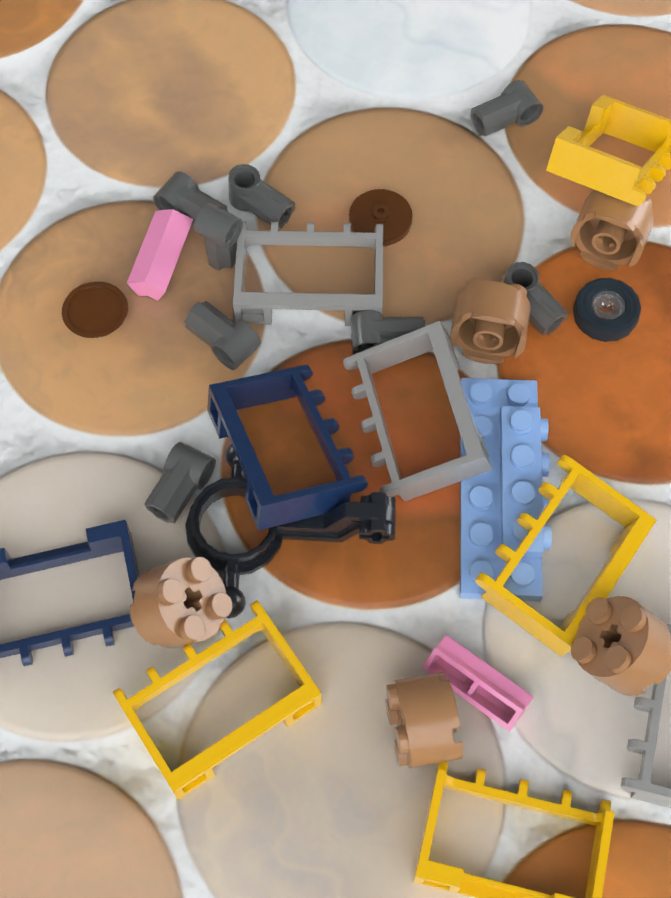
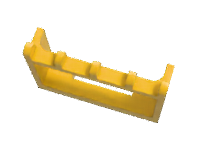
M602 95L592 104L583 132L568 126L556 137L546 171L632 205L639 206L645 201L646 194H650L655 189V182L661 181L666 175V170L671 169V119ZM605 133L653 151L655 154L641 168L639 165L589 146Z
M561 455L557 461V465L567 472L560 480L562 482L560 486L556 488L548 482H543L538 488L539 493L549 500L538 518L535 519L527 513H521L518 517V524L528 532L516 550L513 551L504 544H500L496 549V555L506 562L496 579L493 580L484 573H480L475 579V582L485 590L481 595L482 599L560 656L570 652L571 645L576 639L579 623L586 614L588 604L593 599L599 597L607 599L657 521L567 455ZM571 488L625 528L609 552L612 554L577 608L567 615L559 628L504 588L503 585L564 495Z
M258 600L250 604L251 610L256 616L254 619L235 631L231 629L226 620L220 624V630L224 638L199 654H196L190 644L185 645L182 649L189 660L160 678L153 666L147 669L146 673L152 684L127 699L126 694L120 688L112 692L178 800L214 777L213 767L282 721L288 727L322 704L320 690ZM262 630L300 687L171 772L137 717L136 711L151 699L249 636Z
M448 761L438 763L413 882L473 898H574L559 893L549 895L467 874L461 868L430 861V850L443 788L596 826L585 898H602L615 813L610 811V800L601 799L598 813L570 807L572 791L562 790L560 803L557 804L528 797L529 780L520 778L516 794L484 786L485 769L477 768L475 781L472 783L448 776Z

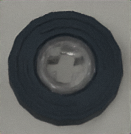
M598 278L586 283L578 292L573 307L575 322L581 331L592 339L603 342L618 341L628 336L636 327L641 312L639 297L632 287L623 281L613 278ZM601 306H602L604 309H607V308H609V307L613 308V309H614V310H613V313H612L611 311H609V310H608V311H605V312L603 313V312L600 310V309H601Z

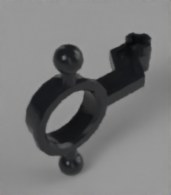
M231 443L225 452V459L232 467L231 478L220 479L205 487L190 507L185 523L187 543L195 558L204 557L210 562L211 567L217 573L223 574V584L227 595L232 601V611L226 617L230 619L240 615L246 605L245 596L239 590L240 575L252 574L268 565L280 550L283 539L343 542L359 533V539L366 540L371 544H383L386 541H393L396 532L395 497L388 496L386 493L372 492L370 495L361 496L360 502H345L323 515L271 527L261 544L246 553L229 554L220 552L206 542L199 526L204 512L212 503L223 497H245L247 479Z

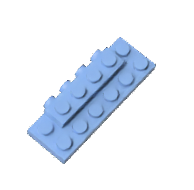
M461 378L462 387L474 423L482 434L493 470L460 481V598L482 599L481 595L485 590L475 582L477 576L480 573H484L493 580L496 579L506 564L495 553L498 546L504 544L515 551L528 532L517 522L520 514L527 513L537 519L549 502L538 491L542 484V477H548L549 453H542L541 441H547L549 424L548 418H541L537 381ZM460 435V457L467 454ZM543 526L503 585L504 588L522 601L541 602L542 557L544 550L551 549V526Z

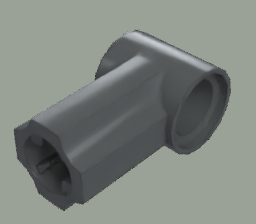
M517 80L509 84L499 97L472 108L470 118L479 136H488L514 123L523 127L530 125L542 114L543 105L523 80Z
M240 164L233 167L229 172V201L235 209L240 211L249 210L269 225H271V222H279L280 228L289 221L295 210V202L262 181L259 171L249 164Z
M181 171L175 172L153 196V201L159 210L174 209L192 218L193 224L198 212L207 203H212L228 212L226 205L200 191L196 182Z
M207 203L200 209L195 218L194 231L204 237L208 261L211 267L219 271L223 268H232L236 264V241L241 234L243 221L218 206Z
M517 262L508 268L503 283L509 285L519 284L526 289L527 298L531 306L529 322L542 335H549L566 320L569 313L541 285L536 268L526 262Z
M207 301L196 303L190 309L184 321L185 327L209 345L217 359L231 370H236L261 345L259 336L248 324L240 320L236 323Z
M375 310L359 311L351 317L353 354L359 353L425 327V320L423 317H383L380 312Z
M181 441L175 444L166 459L164 474L144 503L146 509L153 513L155 517L167 523H175L196 489H202L209 481L216 465V459Z

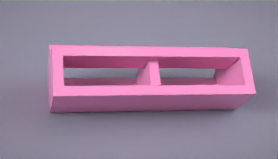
M174 209L155 211L127 281V284L138 296H149L159 301L166 292L191 227L192 218Z
M445 635L439 645L434 648L422 667L429 674L445 671V680L450 681L452 690L509 732L533 699L531 694L448 635Z

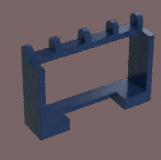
M309 365L209 385L207 411L219 439L229 437L247 478L245 501L258 531L323 515L345 502H350L352 493L363 491L368 486L364 476L350 477L345 464L350 463L354 459V455L350 448L337 450L330 436L339 430L337 420L334 418L323 420L316 407L325 401L323 392L321 390L308 391L304 383L313 375ZM297 396L337 481L274 496L237 410Z
M126 520L86 528L88 542L11 559L6 549L0 548V580L124 551L134 603L135 591H132L140 575L132 534ZM130 614L13 641L0 645V658L20 654L23 666L33 665L31 652L33 650L62 644L66 657L74 655L72 641L103 634L105 645L108 647L115 645L113 631L134 627Z

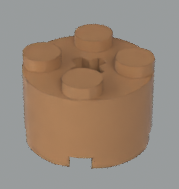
M597 190L593 191L586 198L571 231L570 238L573 247L576 243L577 247L581 250L579 256L588 264L600 269L611 271L618 270V267L621 265L629 264L628 267L635 265L642 255L654 224L652 201L646 197L641 205L635 206Z
M480 277L470 279L467 286L460 291L456 299L450 339L454 348L457 344L463 349V356L484 364L504 363V358L513 354L514 359L519 357L526 347L531 311L526 289L518 284L509 285L497 281H487Z
M204 557L181 558L148 569L137 578L132 591H135L134 604L130 605V616L133 625L139 635L152 645L158 644L166 648H176L205 641L213 637L220 630L221 623L225 621V618L232 611V601L226 593L222 579Z
M615 596L607 599L599 597L593 599L586 608V614L579 623L576 639L571 645V656L584 671L614 691L626 696H638L646 693L643 689L652 683L659 685L671 671L670 628L664 621L629 597Z
M445 671L395 680L392 684L386 685L388 699H385L389 724L398 725V727H395L397 740H394V747L399 766L408 765L411 769L458 760L463 757L462 741L454 743L453 733L457 731V728L461 727L454 693L450 681L445 680Z

